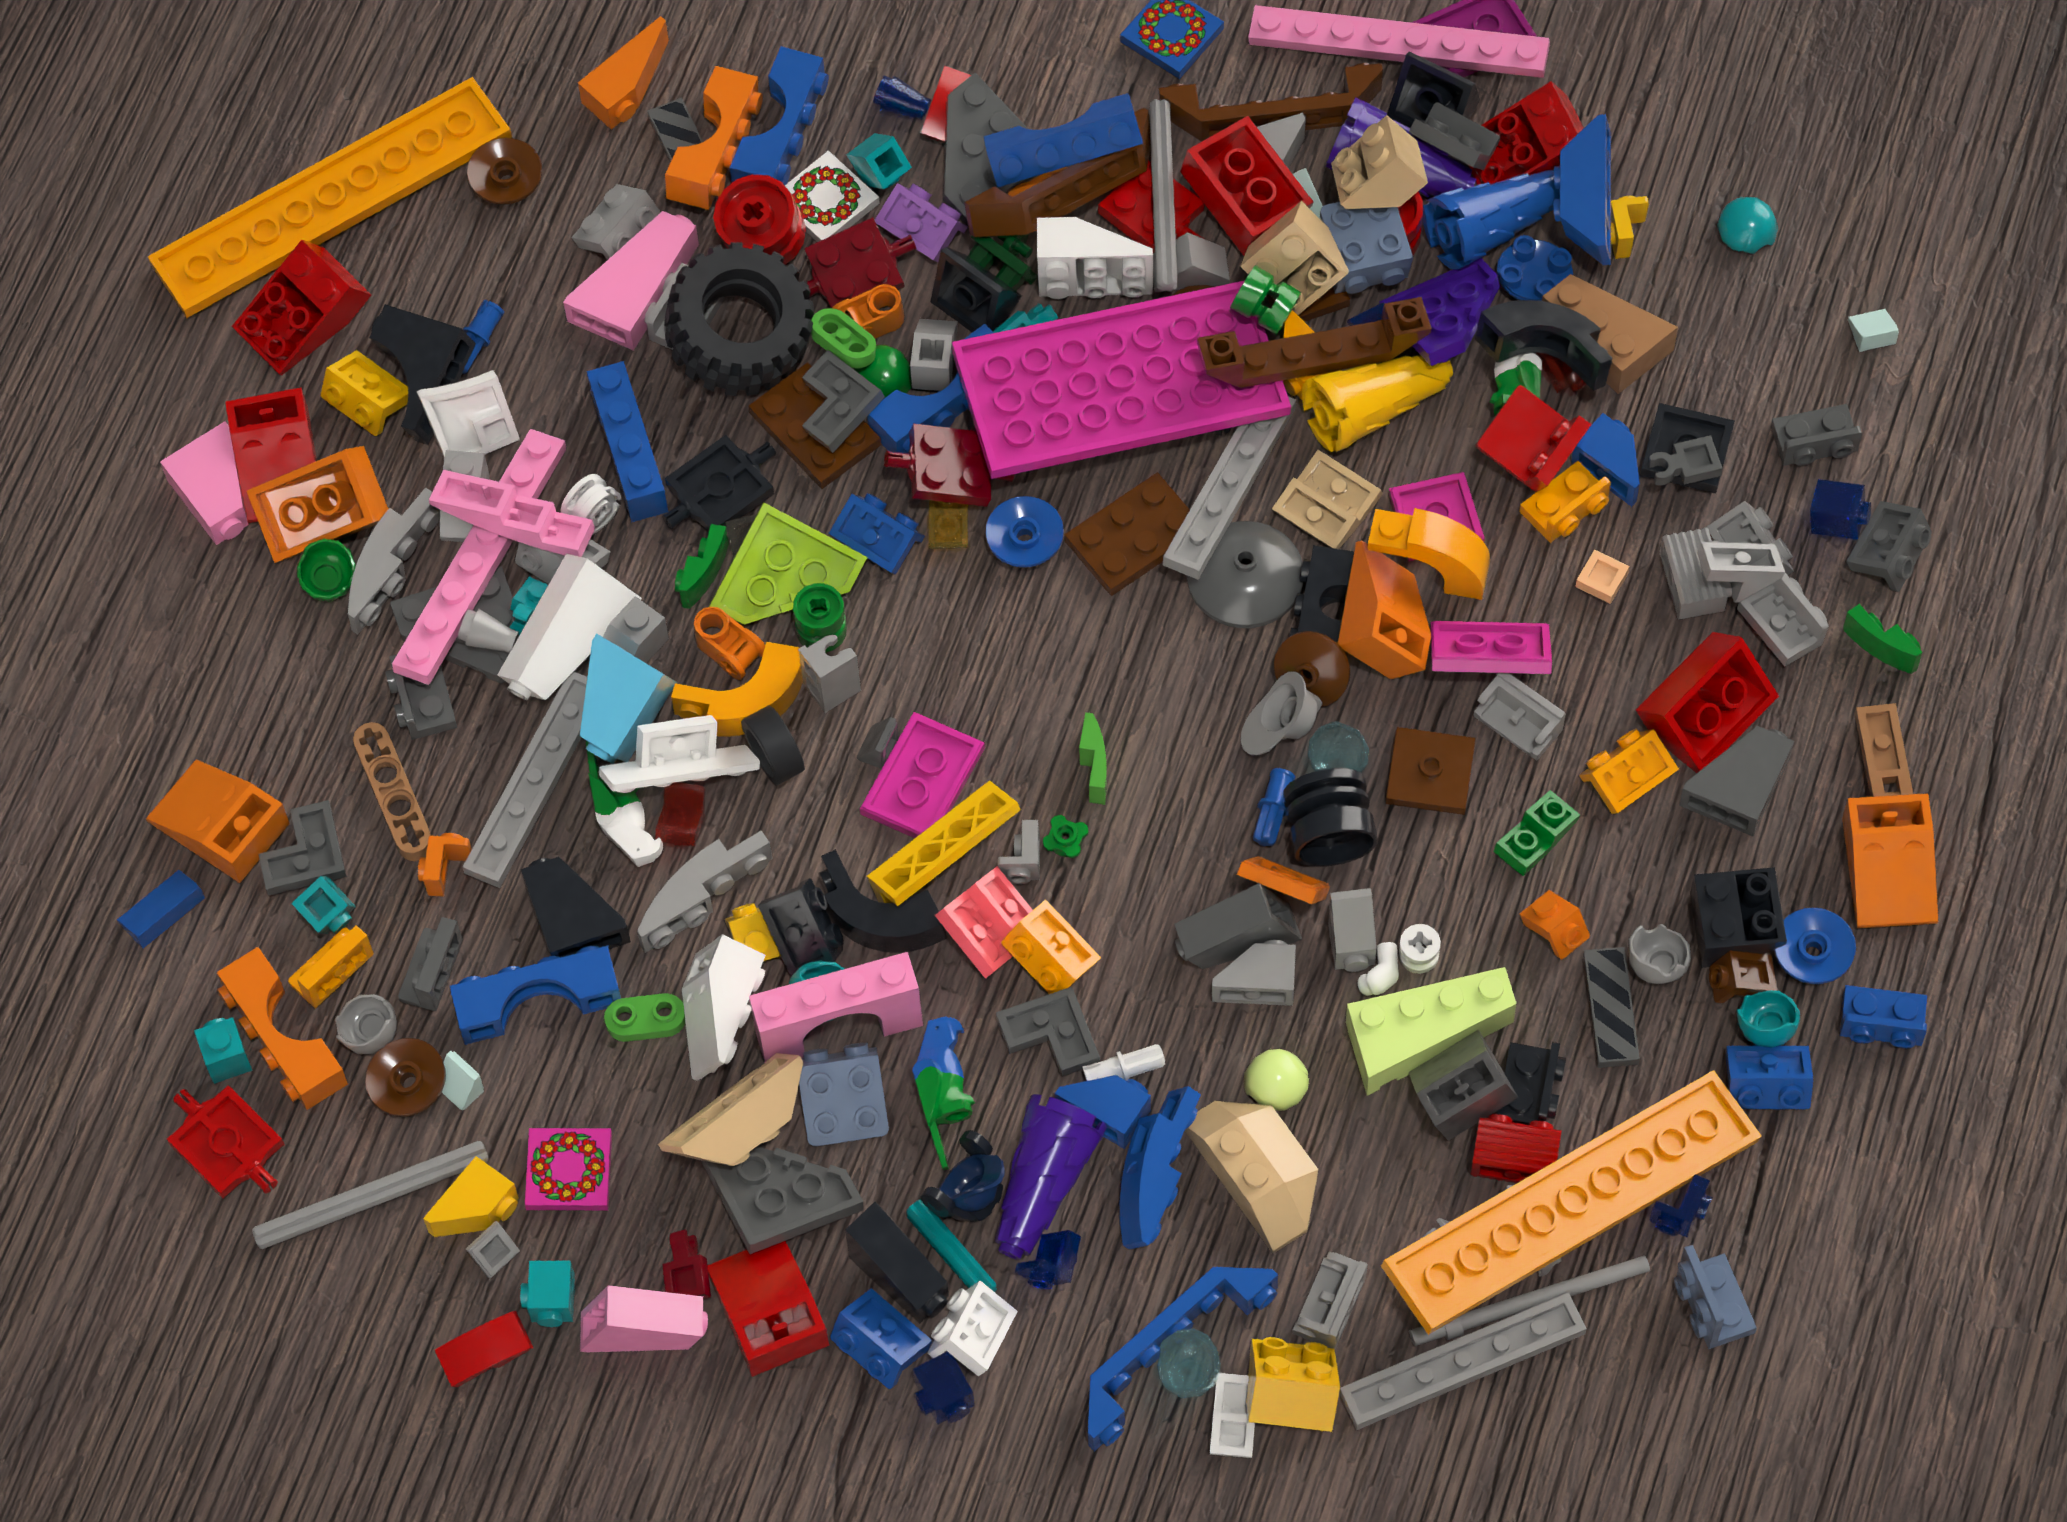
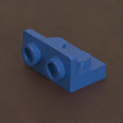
M867 493L865 497L851 494L828 534L868 557V559L887 571L896 574L915 541L922 543L925 538L924 534L916 530L919 523L899 512L895 517L886 512L884 509L887 503L870 493Z
M1845 985L1840 1036L1850 1037L1852 1041L1858 1043H1870L1876 1040L1891 1042L1893 1046L1899 1048H1912L1915 1045L1922 1046L1927 1031V1024L1925 1023L1927 995Z
M1762 1046L1726 1047L1729 1091L1742 1109H1809L1811 1107L1813 1072L1809 1046H1777L1773 1048Z
M872 1288L839 1312L830 1335L831 1340L843 1352L851 1356L873 1378L879 1380L888 1389L893 1388L897 1384L904 1369L929 1350L933 1341Z

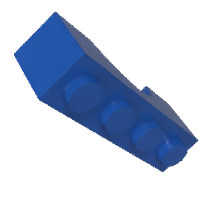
M780 47L768 79L771 97L780 103L785 112L778 124L769 131L756 136L742 137L730 165L732 182L736 179L756 174L769 175L781 181L784 185L787 184L791 172L790 161L793 155H799L803 145L804 137L802 133L805 125L810 126L816 113L815 101L818 95H824L828 85L829 75L824 71L822 57Z
M1129 93L1093 103L1083 115L1057 127L1031 130L1017 126L984 136L987 155L997 187L1143 144Z
M983 324L965 339L994 332L986 324ZM957 372L954 380L946 388L935 394L914 396L895 390L884 398L867 416L868 425L881 438V444L888 451L908 453L910 449L909 431L913 423L949 428L957 416L967 409L970 410L959 373Z
M624 361L586 371L591 396L609 444L631 523L669 512L665 490Z
M598 946L584 947L573 955L561 958L558 956L545 957L539 960L537 964L522 968L519 966H509L501 969L498 974L483 978L470 976L462 979L458 984L450 986L459 1028L465 1045L504 1035L512 1012L522 1002L535 996L556 995L563 997L576 1005L583 1015L607 1009L612 1002L621 999L608 946L600 948Z

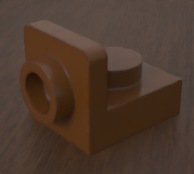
M1730 950L1709 968V983L1713 989L1714 1001L1716 1003H1725L1734 995L1751 996L1763 991H1778L1771 955Z

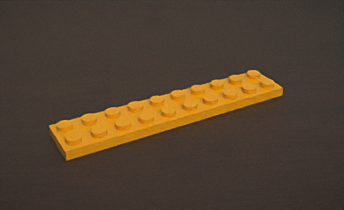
M471 77L149 255L150 265L186 318H189L280 267L301 239L320 245L469 162L474 152L483 144L499 138H512L511 129L475 79Z
M1713 1070L1383 1261L1381 1267L1429 1335L1756 1144L1762 1136Z

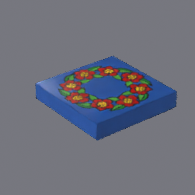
M1150 0L1120 34V42L1180 79L1222 32L1224 21L1190 0Z

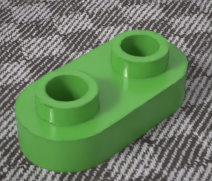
M833 308L822 309L814 314L811 320L813 322L811 336L826 351L829 350L851 368H863L874 361L876 357L875 338L848 315Z
M668 993L617 999L605 1011V1025L610 1036L622 1042L674 1036L685 1026L684 1005L677 996ZM662 1008L672 1010L668 1016H660L658 1014ZM624 1012L632 1015L627 1021L617 1019Z

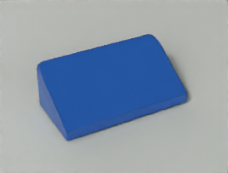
M178 870L118 918L117 922L143 949L204 900L205 897L197 883Z

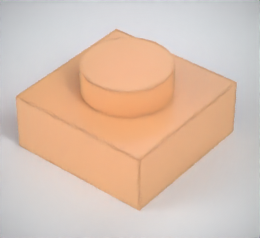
M1594 550L1577 578L1576 588L1611 604L1626 579L1630 566Z

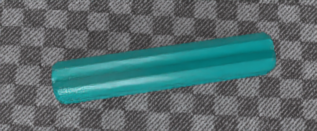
M921 1199L914 1202L906 1210L907 1218L964 1284L970 1288L978 1281H981L992 1291L996 1292L995 1281L942 1220L930 1211Z

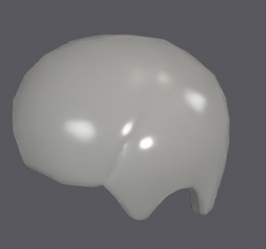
M1663 924L1651 930H1645L1643 926L1635 929L1629 938V963L1638 977L1648 983L1664 984L1680 979L1687 972L1691 962L1690 945L1680 933L1667 929Z
M375 994L358 995L348 1001L339 1016L335 1018L338 1032L336 1038L345 1047L357 1054L377 1053L394 1039L397 1029L394 1008L389 1001Z

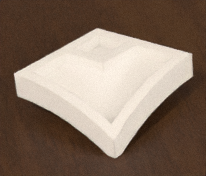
M493 370L457 383L417 391L444 459L446 450L487 454L520 440L500 382Z

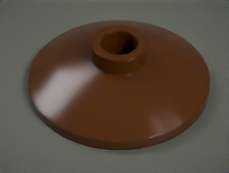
M499 138L483 144L474 152L467 166V177L472 190L483 200L494 204H512L527 198L538 187L542 178V163L536 150L526 142L514 138ZM506 175L512 176L509 179H501Z
M1313 631L1299 632L1288 637L1276 652L1274 659L1276 679L1278 680L1280 676L1287 672L1299 673L1305 681L1306 689L1318 696L1322 701L1321 707L1337 701L1346 691L1350 681L1349 661L1343 649L1330 637ZM1302 669L1310 671L1313 679L1306 677Z
M403 1038L392 1041L381 1048L368 1065L365 1077L367 1093L372 1102L387 1114L399 1117L418 1114L429 1108L438 1099L443 1090L446 1080L444 1061L438 1051L423 1040ZM409 1077H415L416 1081L410 1087L405 1088V1080Z

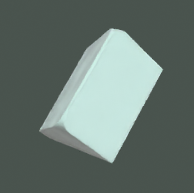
M1886 309L1848 317L1859 352L1896 344L1899 331Z
M450 1051L446 1054L443 1062L446 1069V1080L442 1093L460 1110H464L484 1092V1087L480 1075L455 1051Z

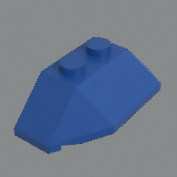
M1606 114L1596 116L1560 150V166H1554L1555 188L1560 189V198L1554 199L1553 208L1555 221L1562 222L1565 235L1602 265H1611V131Z

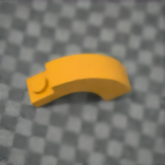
M1414 508L1413 515L1375 509L1368 540V551L1408 557L1427 563L1437 569L1443 576L1445 594L1479 600L1483 599L1490 565V553L1486 544L1476 533L1448 517L1422 509Z
M766 642L762 660L756 674L747 683L732 690L716 691L675 683L671 696L674 715H679L683 719L712 715L717 721L718 737L744 735L741 721L768 705L774 708L781 716L792 705L803 683L799 647Z

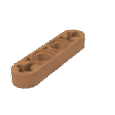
M365 723L358 727L354 733L353 741L357 755L398 852L407 860L418 861L420 857H426L428 839L431 836L429 828L387 730L379 723ZM372 736L377 741L381 756L374 758L373 752L366 740ZM384 767H391L397 771V774L391 782L380 783L375 779L378 770ZM396 800H406L411 804L410 810L402 816H395L389 812L391 804ZM412 825L415 836L419 839V846L412 847L404 827Z

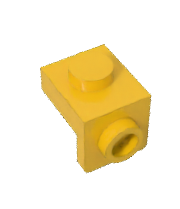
M1623 196L1617 200H1611V245L1615 259L1628 258L1631 255L1634 240L1631 224L1646 221L1649 206L1646 196Z
M755 903L742 905L731 910L733 916L726 918L725 922L733 940L765 954L764 961L781 956L760 909L756 908Z

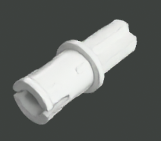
M1155 1044L1124 1055L1119 1051L1116 1052L1117 1056L1083 1066L1082 1068L1086 1081L1117 1075L1127 1081L1130 1077L1163 1067L1165 1065V1058L1161 1047Z

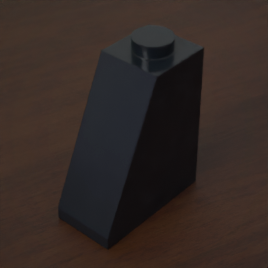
M560 857L553 859L541 858L533 861L528 867L521 869L524 884L550 956L561 958L573 955L580 949L588 946H598L599 948L608 946L610 950L631 942L625 919Z
M874 1202L845 1229L849 1258L919 1324L928 1316L934 1318L948 1303V1282L886 1212Z

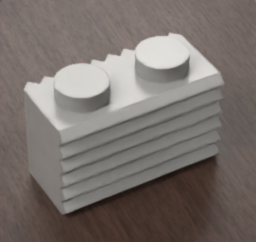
M1705 527L1701 530H1689L1686 533L1680 532L1679 534L1673 533L1672 535L1666 534L1662 537L1660 557L1662 558L1678 620L1725 611L1727 598L1732 596L1731 582L1706 581L1697 554L1701 542H1719L1718 540H1711L1709 529Z

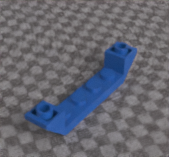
M1212 1267L1091 1374L1088 1419L1089 1447L1095 1452L1102 1444L1110 1446L1124 1432L1125 1411L1109 1395L1110 1393L1118 1395L1132 1381L1131 1375L1142 1365L1148 1368L1155 1363L1163 1353L1162 1347L1173 1338L1175 1341L1183 1338L1193 1327L1194 1323L1192 1321L1203 1311L1208 1314L1219 1306L1224 1299L1223 1293L1246 1315H1249L1256 1307L1259 1310L1267 1307L1277 1296L1278 1274L1273 1269Z

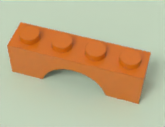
M715 66L703 92L704 118L712 122L717 127V131L712 137L700 144L677 147L665 173L666 199L707 210L710 209L715 196L719 197L723 192L726 182L725 174L730 169L742 137H748L752 115L759 114L763 102V94L758 92V76Z
M256 947L217 972L222 987L217 989L218 994L229 1010L236 1006L243 1016L238 1019L241 1028L250 1041L256 1037L264 1047L259 1050L262 1059L271 1071L278 1068L285 1079L281 1080L280 1084L292 1102L299 1099L305 1109L309 1110L348 1085L342 1067L322 1038L308 1041L295 1040L282 1035L274 1028L273 1014L285 991L279 976L259 947Z

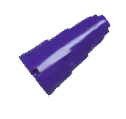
M1355 98L1347 114L1348 119H1346L1341 127L1325 167L1333 170L1331 162L1334 161L1337 154L1342 149L1349 148L1362 137L1370 125L1377 124L1387 113L1363 100ZM1395 121L1400 127H1402L1407 133H1409L1410 128ZM1409 133L1418 141L1428 181L1419 190L1420 195L1425 197L1437 196L1458 188L1465 190L1474 187L1477 179L1470 176L1472 173L1471 168L1448 156V153Z
M1039 1094L1031 1095L1025 1108L1022 1132L1013 1157L1010 1181L1001 1207L1003 1212L995 1236V1242L1000 1245L998 1252L1015 1260H1021L1023 1254L1026 1256L1031 1255L1044 1230H1048L1064 1197L1075 1185L1085 1163L1087 1164L1096 1146L1103 1139L1107 1128L1103 1121L1099 1122L1095 1128L1092 1127L1096 1116L1065 1101L1049 1097L1046 1106H1041L1039 1103L1042 1095Z

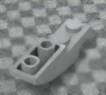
M426 487L402 516L389 508L366 541L352 577L349 593L348 617L351 630L357 635L365 625L371 626L377 620L381 613V606L390 596L395 597L402 590L406 581L402 560H407L413 554L418 539L425 531H432L440 520V509L430 505L429 498L432 491Z
M759 831L728 851L718 839L686 862L656 895L642 919L637 933L643 951L646 953L653 948L660 949L665 947L679 932L688 927L695 928L708 919L709 914L713 913L710 896L724 894L733 887L735 881L747 874L754 875L762 871L769 861L772 860L770 842L764 833Z

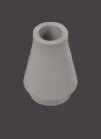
M470 609L467 610L458 633V639L466 641V646L499 650L507 653L511 652L519 636L518 631L509 628L481 609H478L477 612Z

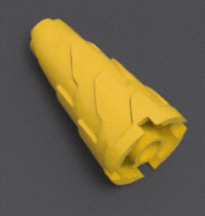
M1421 355L1413 357L1403 356L1379 364H1364L1344 371L1339 370L1312 377L1305 381L1302 388L1304 411L1313 408L1315 418L1307 420L1319 443L1330 452H1338L1349 447L1358 439L1390 424V419L1416 407L1420 401L1446 389L1445 386L1453 376V368L1449 360L1430 366Z

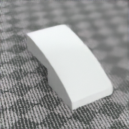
M1217 1373L1210 1445L1211 1455L1252 1458L1255 1423L1248 1421L1246 1404L1248 1375Z

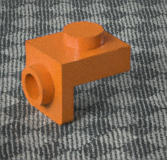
M456 833L429 836L426 857H420L418 864V880L424 881L428 896L444 897L449 860L466 861L472 850L468 838H464Z
M1550 890L1520 913L1523 924L1547 939L1555 956L1560 959L1567 957L1590 937L1580 909Z

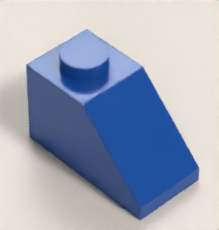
M1602 413L1589 427L1573 450L1571 463L1574 464L1579 461L1598 481L1606 476L1611 481L1610 491L1632 507L1637 502L1640 484L1634 435L1623 422L1616 419L1612 420Z
M1117 1075L1061 1086L1055 1092L1056 1099L1070 1103L1096 1116L1092 1127L1095 1128L1099 1122L1103 1121L1107 1126L1103 1137L1123 1149L1131 1141L1139 1118L1148 1116L1151 1111V1095L1148 1094V1090L1136 1080L1128 1079L1125 1081Z

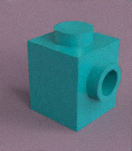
M874 133L846 154L861 181L869 187L888 188L894 185L900 179V176L912 168L894 136Z
M320 876L291 903L312 927L322 934H328L330 931L334 934L338 933L352 920L349 913L356 908L329 877Z
M233 1017L213 1019L205 1023L202 1028L194 1030L206 1068L214 1084L253 1071Z
M529 1261L528 1283L521 1284L520 1301L521 1308H527L531 1322H537V1324L544 1327H557L562 1325V1322H573L575 1273L571 1261Z

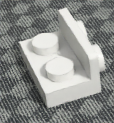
M978 1281L966 1291L960 1288L950 1298L946 1306L950 1311L947 1317L942 1319L933 1330L931 1337L934 1339V1342L928 1354L935 1359L945 1351H948L973 1373L980 1376L988 1370L1018 1311L983 1282Z

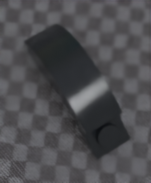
M1518 300L1501 303L1481 311L1475 340L1497 363L1522 353L1537 352L1548 354L1565 362L1595 391L1606 385L1613 359L1607 350L1597 343L1601 329L1587 317L1567 307L1544 301Z
M836 849L821 855L823 871L819 872L818 876L827 893L824 895L827 902L826 911L830 920L837 924L841 932L854 942L883 952H909L923 949L947 938L946 929L935 917L940 911L928 889L909 897L898 907L893 902L874 901L864 896L854 886Z

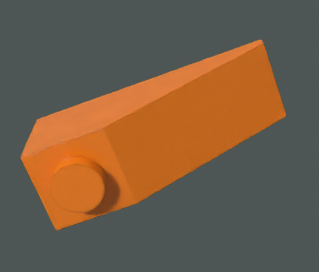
M660 16L578 82L581 103L611 130L620 122L629 120L636 112V109L639 108L669 42L666 20Z

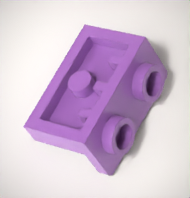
M897 183L875 219L876 224L900 239L910 234L918 251L939 262L941 250L949 246L957 231L959 230L964 233L968 226L959 221L962 214L943 202L938 208L929 202L932 195L912 183L910 188Z

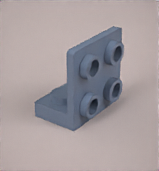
M1693 1245L1684 1247L1681 1261L1678 1263L1677 1276L1674 1277V1283L1682 1301L1688 1300L1693 1314H1690V1321L1697 1338L1704 1337L1708 1349L1755 1334L1757 1327L1725 1253L1700 1262Z

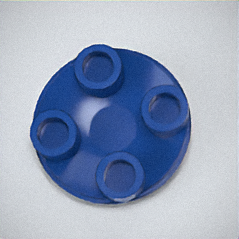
M1527 235L1519 236L1501 254L1498 260V279L1505 291L1518 300L1542 301L1544 294L1570 274L1573 275L1572 257L1568 250L1559 248L1552 243L1536 240Z

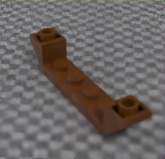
M1359 63L1351 67H1345L1344 93L1339 94L1328 92L1320 96L1303 98L1291 96L1283 100L1267 102L1255 100L1240 105H1213L1209 108L1200 109L1196 84L1184 85L1177 83L1159 88V100L1165 99L1170 103L1171 122L1201 142L1246 116H1249L1256 127L1303 113L1305 116V130L1340 127L1348 119L1347 114L1355 98L1370 103L1382 90L1383 67L1382 63Z
M1141 108L1134 112L1143 144L1074 164L1013 197L994 186L965 201L964 205L970 235L974 237L1027 235L1037 230V218L1061 217L1145 172L1151 152L1148 110Z
M1422 297L1385 303L1380 321L1239 346L1235 331L1199 337L1197 338V345L1207 375L1239 388L1347 369L1364 364L1390 361L1429 335L1432 328Z

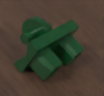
M1029 234L997 236L1004 242L1003 246L999 245L989 236H971L976 244L968 257L986 270L990 269L996 259L1004 264L996 277L1015 291L1024 281L1032 285L1038 277L1036 273L1030 270L1031 268L1016 257L1018 253L1025 258L1032 254L1033 249L1026 245Z

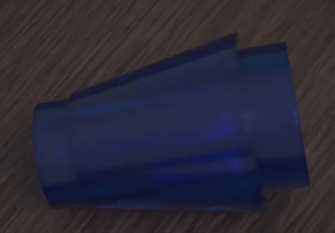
M884 75L876 90L873 103L879 105L882 111L923 120L929 109L931 99L926 98L898 77L893 76V78Z

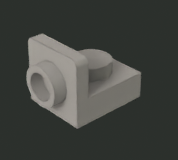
M1022 820V834L1014 835L1015 857H998L999 869L1012 884H1026L1030 880H1040V833L1038 820Z

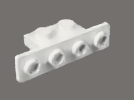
M712 715L638 725L636 760L600 766L599 775L612 791L627 793L641 787H667L674 782L688 780L705 781L709 777L721 775L740 776L747 771L759 770L760 760L746 745L716 749L717 721Z

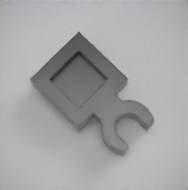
M1711 435L1673 444V455L1665 452H1656L1649 456V468L1663 466L1666 469L1663 472L1655 473V485H1666L1673 480L1674 476L1681 475L1685 485L1719 477L1722 474L1723 468Z

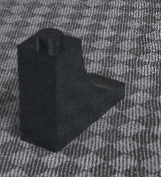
M385 304L380 315L376 317L372 324L369 338L385 354L393 356L401 363L408 385V403L401 427L415 441L429 445L434 433L417 391L457 383L476 343L462 328Z

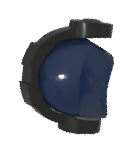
M968 1130L964 1132L959 1141L970 1156L964 1158L952 1168L938 1189L927 1187L920 1197L923 1204L938 1216H950L961 1221L977 1222L988 1217L995 1205L1000 1202L1003 1192V1185L1000 1182H1002L1005 1175V1167L999 1156L991 1155L993 1151L991 1144L981 1134Z

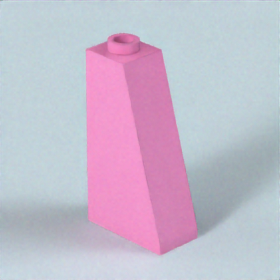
M664 211L658 214L566 297L563 303L567 322L634 351L647 330V324L645 323L647 309L651 303L658 302L663 293L666 278L671 272L675 273L681 263L687 264L699 246L696 225L682 215L674 216Z

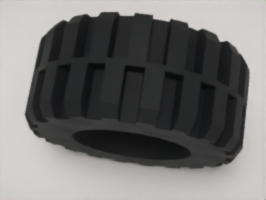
M731 242L729 249H723L720 244L709 247L707 256L705 257L703 253H698L692 257L689 267L683 266L676 276L675 284H672L664 326L667 327L665 333L667 346L673 348L672 358L678 366L686 365L685 374L693 381H696L698 377L704 380L703 387L713 392L715 387L725 389V395L736 396L737 390H745L746 395L749 396L759 394L760 386L763 385L767 390H770L780 382L781 377L785 379L796 369L797 363H801L805 355L813 326L811 320L814 315V304L809 299L811 291L807 282H798L800 272L793 264H790L788 267L783 264L784 257L775 251L772 255L764 253V246L753 244L752 249L743 248L742 242ZM721 297H747L756 301L768 311L775 326L772 333L759 341L737 343L727 340L714 332L706 322L703 311L708 304Z

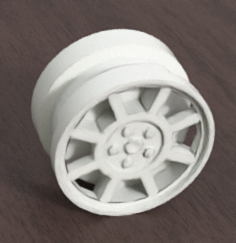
M590 474L578 481L568 492L561 505V513L591 519L595 528L593 534H595L614 517L620 506L616 500H620L621 495L613 487H607L605 480L598 474Z

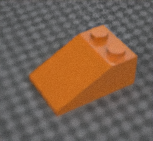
M364 446L344 449L246 491L274 563L303 553L307 545L323 538L338 540L377 525L388 510Z

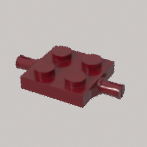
M872 217L804 248L812 265L813 279L807 281L811 291L810 297L820 293L832 308L837 303L856 297L878 285H891L897 290L904 288V282L897 269L896 258L917 249L911 235L909 234L890 244L881 235Z
M913 423L909 431L910 449L908 453L891 452L888 450L885 452V467L907 469V473L912 481V498L986 507L991 501V476L977 431ZM1015 474L993 479L1008 480L1012 482Z

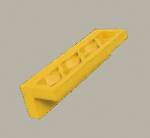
M989 780L867 875L878 902H893L898 907L1021 810L1018 802Z

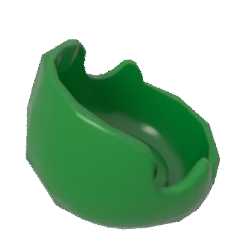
M876 345L874 361L866 367L853 368L879 388L885 398L895 390L907 394L912 388L910 364L900 350L891 346Z
M325 538L307 545L297 564V577L301 588L316 600L330 602L346 595L351 588L352 577L356 568L351 550L340 541Z

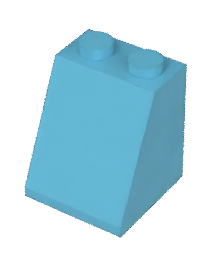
M597 633L592 640L580 737L589 741L586 749L601 759L607 760L614 764L616 759L629 762L636 750L637 726L652 724L677 682Z

